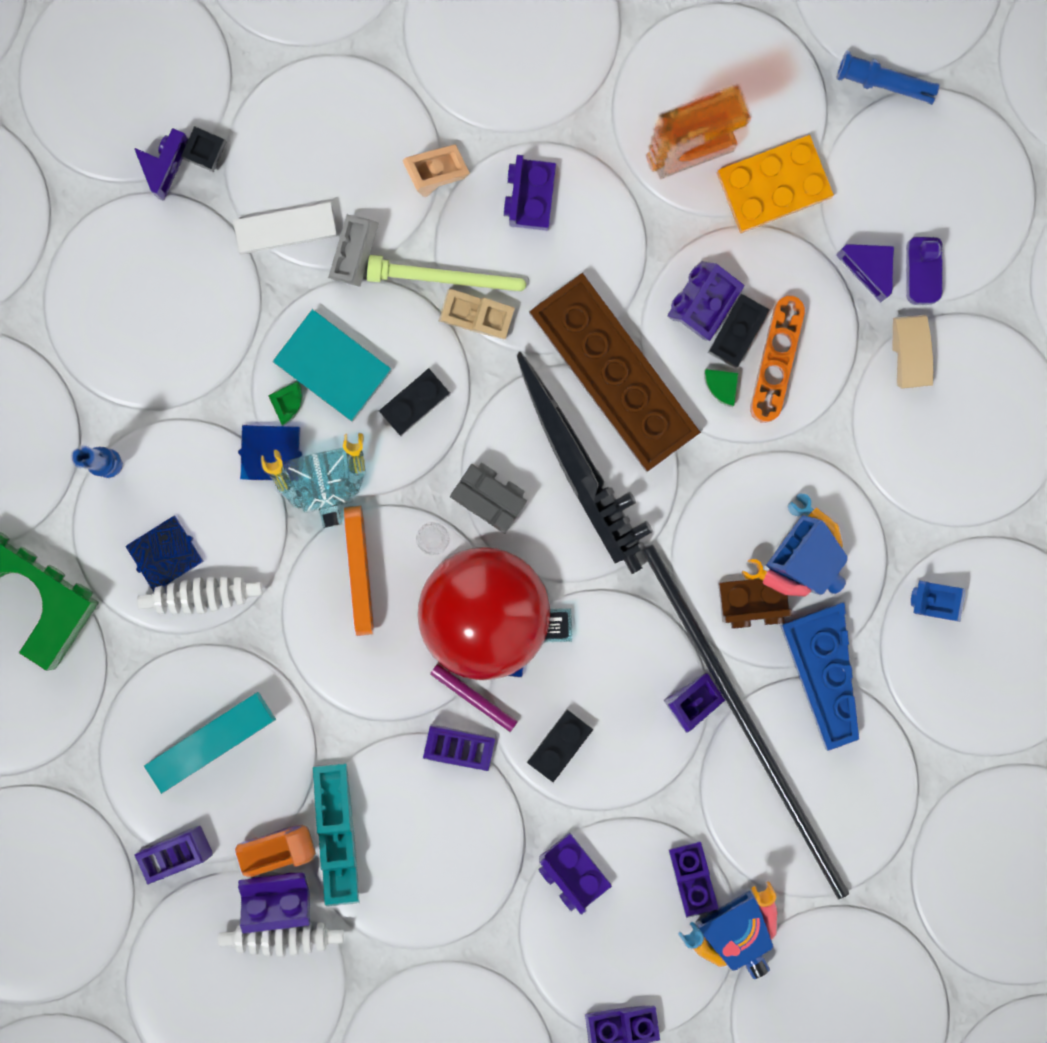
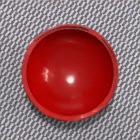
M471 548L448 557L430 574L422 588L418 602V626L428 651L443 667L465 678L495 680L519 671L538 653L549 628V599L540 577L529 564L518 556L497 548Z

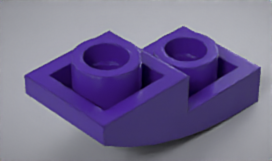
M701 842L670 849L669 855L686 918L717 911L719 908Z
M654 1005L619 1008L585 1014L589 1043H650L660 1040L656 1007Z

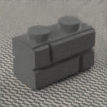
M481 462L478 467L471 464L449 497L506 534L527 503V500L522 497L525 491L510 481L505 486L494 479L498 473Z

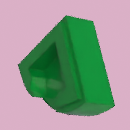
M705 369L704 380L710 393L720 403L733 407L738 373Z
M299 382L268 395L282 426L290 423L301 408L302 389Z

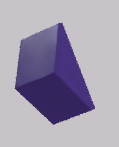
M846 244L836 254L880 303L892 294L894 246Z
M708 673L700 676L664 700L686 733L695 728L725 701Z

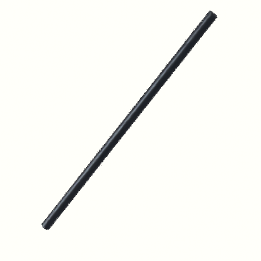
M654 545L642 550V553L837 899L849 895L848 889Z

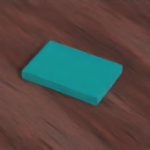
M313 309L272 361L351 422L354 421L392 371L389 366Z

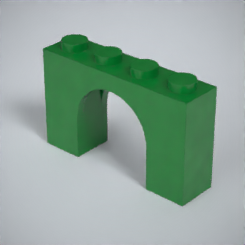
M0 532V578L11 573L23 575L35 584L42 598L41 617L20 649L19 654L46 671L54 670L99 602L91 597L93 595L91 590L79 583H76L74 586L64 580L66 575L62 571L51 565L45 568L36 562L37 555L24 547L14 548L8 544L10 538Z

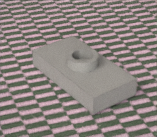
M349 214L346 215L328 278L358 287L361 286L379 225L378 222Z

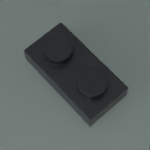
M741 293L707 353L734 368H738L770 309Z
M428 368L383 406L379 412L401 437L450 396L451 393Z
M566 709L527 760V763L554 783L591 734L593 728Z

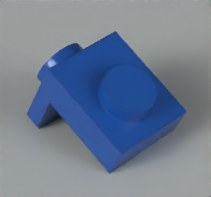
M919 580L918 587H914L911 594V606L914 607L915 614L960 622L966 589Z

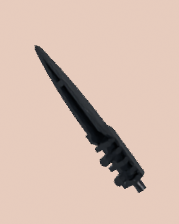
M520 351L517 354V361L546 437L570 486L613 562L618 563L624 560L631 574L638 572L643 567L635 554L645 548L643 542L639 540L653 532L650 524L645 521L634 528L631 527L629 523L631 520L628 516H625L623 510L636 504L633 494L628 492L616 499L613 495L615 492L612 487L603 488L605 481L600 472L594 466L557 402Z

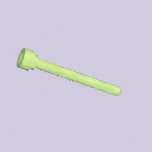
M369 255L367 281L381 283V279L388 280V277L510 291H523L526 288V282L522 278L389 264V260H383V256Z

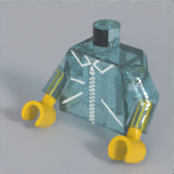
M346 433L342 448L283 461L284 466H282L280 452L274 450L276 461L268 463L262 455V467L265 472L270 474L279 493L295 508H302L307 513L319 510L323 529L342 525L339 505L352 502V497L359 493L366 474L362 450L364 436L362 433L358 434V443L356 444L348 441Z

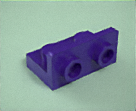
M518 154L516 164L509 163L507 183L513 184L512 197L505 196L503 216H509V226L549 230L556 163L523 159V155Z
M702 261L692 269L688 277L689 281L683 291L673 299L671 310L667 317L673 321L681 322L703 340L711 341L745 285L717 263Z
M570 832L539 856V862L542 865L538 869L549 885L555 882L562 890L559 897L570 911L576 908L582 915L587 911L586 907L612 887L609 880Z
M285 873L283 875L252 877L238 881V890L241 896L240 928L242 934L310 925V891L305 873Z

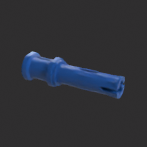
M847 50L842 57L836 76L837 80L840 81L845 78L861 83L865 89H872L875 86L927 102L931 105L934 103V95L937 96L940 87L938 83H932L881 67V63L876 59L867 61L852 56L851 52Z
M82 446L81 449L77 448L72 453L73 463L79 468L88 469L95 476L112 478L122 470L123 462L121 457L113 449L101 446L92 449L88 446Z

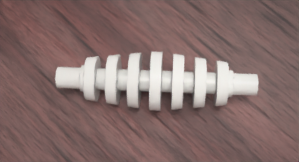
M197 577L193 580V590L188 579L181 581L180 591L177 583L168 584L167 593L163 586L155 587L154 593L151 595L138 596L137 603L139 609L154 608L158 614H166L167 606H169L171 614H179L181 605L185 614H193L195 603L197 613L204 614L207 612V601L211 612L220 609V600H222L225 609L233 606V598L236 599L237 605L245 604L246 599L250 596L263 595L261 582L246 583L242 577H235L234 585H231L229 577H221L220 587L216 577H208L205 588L204 579Z
M310 922L309 926H303V930H300V927L289 928V931L285 928L276 929L275 931L268 930L242 934L240 925H237L234 932H219L218 934L219 946H234L237 953H245L246 946H249L250 954L258 955L260 945H262L263 955L272 956L273 945H275L277 957H285L287 945H289L290 955L292 956L299 954L300 944H303L305 954L312 952L313 944H317V951H325L328 944L344 942L343 929L329 930L326 928L325 923L320 922L317 923V930H313L312 922Z

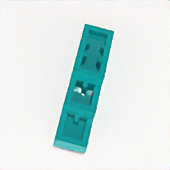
M258 691L144 765V768L162 794L274 722L276 718Z
M347 764L313 767L316 830L319 836L320 866L323 871L325 906L360 903Z

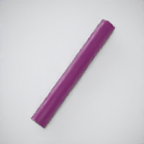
M436 664L431 671V676L507 731L511 732L518 721L439 664Z

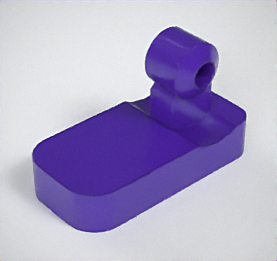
M914 237L906 245V297L913 305H933L942 297V241L937 237Z

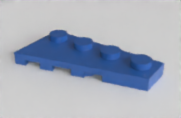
M845 602L780 624L827 751L859 740L856 704L852 688V667L848 651L849 639L845 623Z

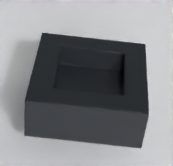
M194 126L181 157L188 162L214 172L227 142L219 136Z

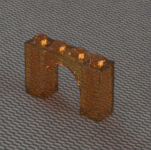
M739 84L659 114L653 136H651V143L648 145L649 152L646 153L651 171H657L659 178L663 179L734 152L738 143L733 131L746 127L751 119Z

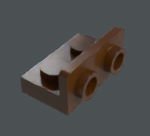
M759 578L718 583L722 622L731 623V629L751 627V620L764 619V625L785 623L784 617L792 616V609H789L788 595H784L764 585L763 580Z

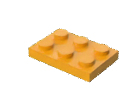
M810 135L719 169L716 173L740 234L829 200L834 196Z

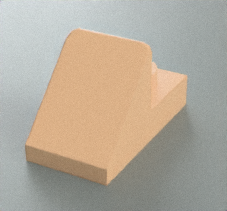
M456 144L409 156L402 160L416 190L423 197L430 195L439 186L463 180L470 174Z

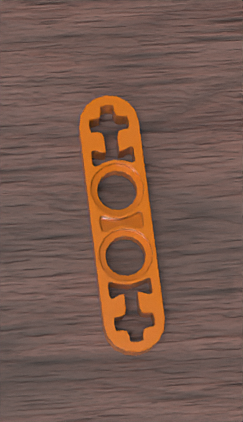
M795 296L781 298L775 304L750 403L752 417L761 423L775 420L782 410L805 314L803 302ZM788 303L792 304V310L797 312V315H793L788 323V327H794V332L787 328L775 327L776 323L779 325L784 323L785 313L781 312L780 308H785ZM780 334L785 335L789 339L790 348L787 352L781 353L773 348L772 340L774 336ZM775 366L781 370L782 380L779 384L772 385L766 381L764 373L768 367ZM761 387L768 391H779L778 396L775 394L771 395L769 405L774 407V412H769L766 416L762 415V409L757 408L758 403L765 401L767 392H760Z
M361 505L344 507L356 636L373 635L374 623L363 510Z

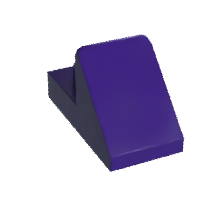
M174 128L171 129L169 136L165 135L162 138L158 148L159 158L137 148L134 149L151 192L163 201L183 160L181 155L188 141L185 133Z

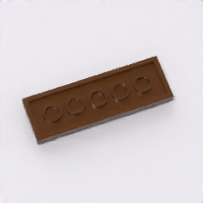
M583 272L529 311L530 316L646 473L701 433Z

